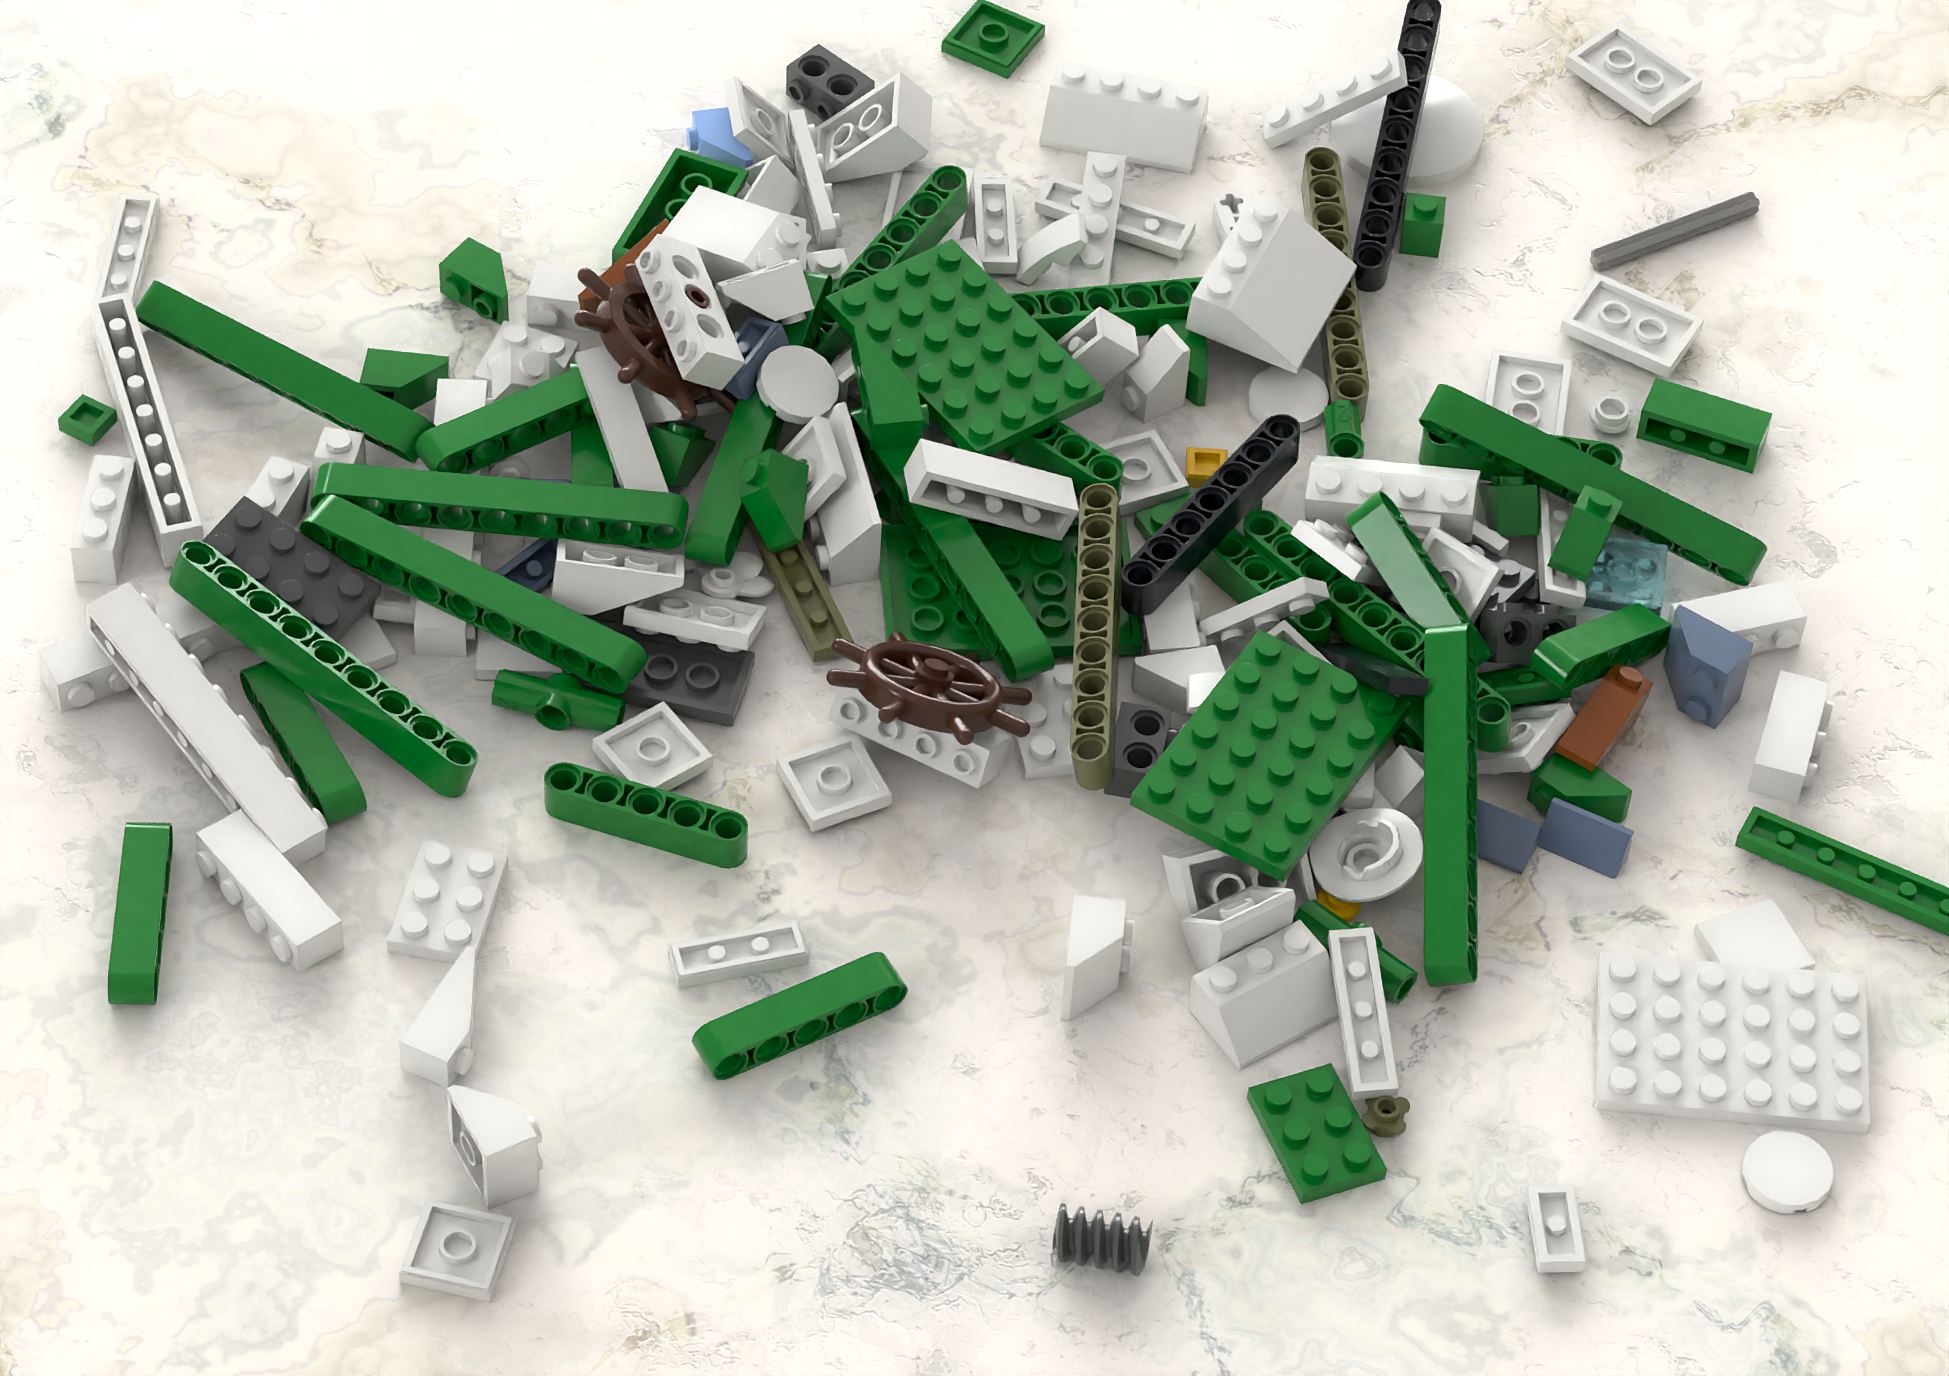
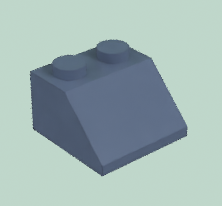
M1680 604L1675 609L1663 666L1678 710L1687 714L1692 719L1716 729L1741 697L1754 643Z

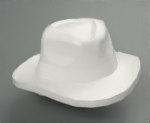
M1368 808L1331 819L1310 846L1309 855L1315 878L1325 892L1340 901L1351 903L1370 902L1384 898L1402 889L1414 878L1422 863L1424 845L1419 828L1407 815L1388 808Z

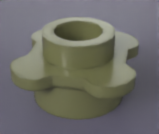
M1381 1096L1365 1100L1368 1109L1367 1113L1362 1115L1361 1120L1366 1129L1376 1136L1385 1138L1404 1133L1406 1129V1123L1403 1121L1404 1115L1410 1110V1103L1406 1098Z

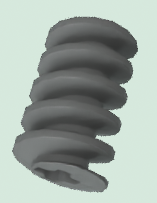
M1061 1203L1057 1214L1052 1247L1053 1250L1054 1248L1057 1249L1059 1262L1066 1263L1072 1252L1075 1251L1077 1265L1085 1266L1092 1254L1096 1269L1103 1270L1109 1258H1112L1114 1272L1121 1273L1127 1262L1130 1261L1132 1274L1140 1276L1147 1262L1153 1220L1146 1231H1142L1140 1217L1134 1216L1128 1228H1124L1120 1213L1114 1215L1109 1225L1105 1224L1103 1210H1097L1092 1220L1087 1221L1085 1208L1079 1206L1073 1218H1069L1066 1204Z

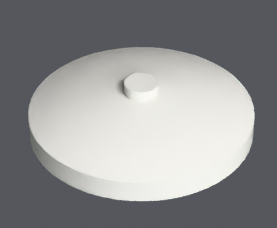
M1434 75L1430 76L1407 188L1437 186L1454 180L1470 169L1481 152L1484 122L1477 105L1460 88ZM1387 95L1329 122L1330 140L1338 156L1351 169L1368 179Z

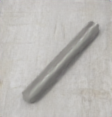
M1748 191L1591 250L1590 262L1596 270L1602 271L1756 214L1759 211V198H1756L1753 192Z

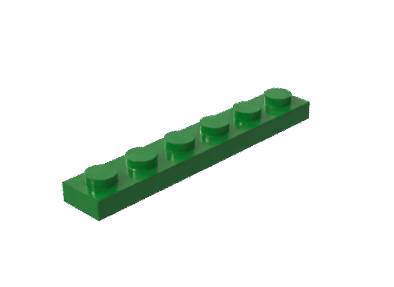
M1754 806L1738 833L1735 843L1736 847L1949 936V887Z

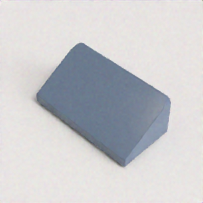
M748 316L734 334L745 364L724 387V389L736 397L746 401L749 400L757 389V373L769 353L782 346H789V340L782 324L753 316Z
M539 538L495 571V573L538 593L553 581L558 539Z
M1554 797L1541 829L1538 847L1615 879L1628 859L1634 831Z
M1477 798L1478 857L1521 875L1538 846L1542 829L1541 825Z

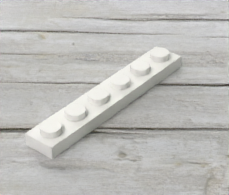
M1087 151L1079 212L1085 215L1088 242L1084 251L1071 260L1067 288L1109 285L1126 164L1125 155Z

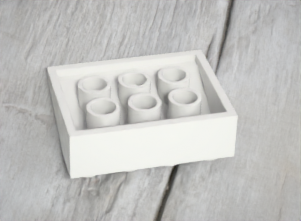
M1253 194L1194 291L1185 329L1297 374L1353 277L1357 265L1291 208Z

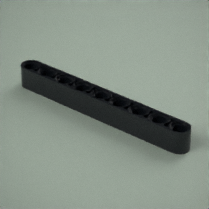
M1409 0L1397 50L1405 59L1408 86L1387 95L1353 249V262L1357 265L1355 271L1356 287L1364 292L1380 290L1387 280L1440 34L1441 4L1439 0Z

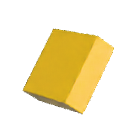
M1187 447L1185 479L1189 487L1200 488L1228 459V449Z

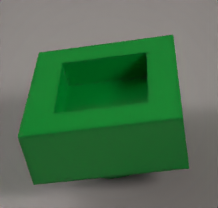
M82 394L58 418L59 431L93 447L117 422V413L115 409Z

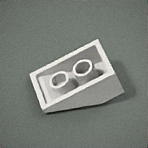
M900 71L817 126V147L814 148L816 154L822 153L824 158V183H834L900 171L914 161L917 162L923 159L930 148L932 97Z
M701 185L696 188L661 234L696 245L709 277L716 283L797 259L812 238L811 235L780 212Z
M558 538L551 600L581 615H595L682 587L684 583V555Z

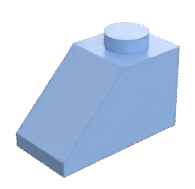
M728 107L692 111V127L686 128V140L689 151H695L698 155L742 169L753 165L750 149L733 136Z

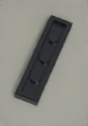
M1311 642V645L1332 665L1352 674L1357 680L1388 694L1423 696L1427 694L1428 678L1350 644Z

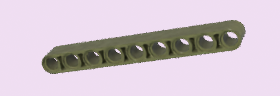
M1326 147L1312 148L1305 154L1301 183L1305 221L1353 261L1339 156L1334 150ZM1354 273L1319 336L1325 384L1329 393L1328 406L1333 404L1335 400H1350L1353 405L1359 406L1361 424L1365 419L1369 378Z
M1106 483L1092 484L1086 487L1080 495L1070 752L1077 783L1086 790L1094 791L1108 786L1113 781L1115 775L1123 523L1116 489Z

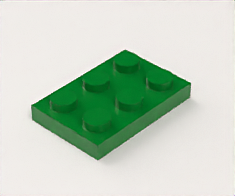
M1331 1063L1248 1087L1247 1100L1301 1204L1385 1179L1387 1168Z

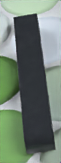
M1276 414L1266 419L1132 556L1121 570V606L1123 610L1135 616H1144L1155 611L1289 472L1299 458L1300 424L1297 419L1286 414Z

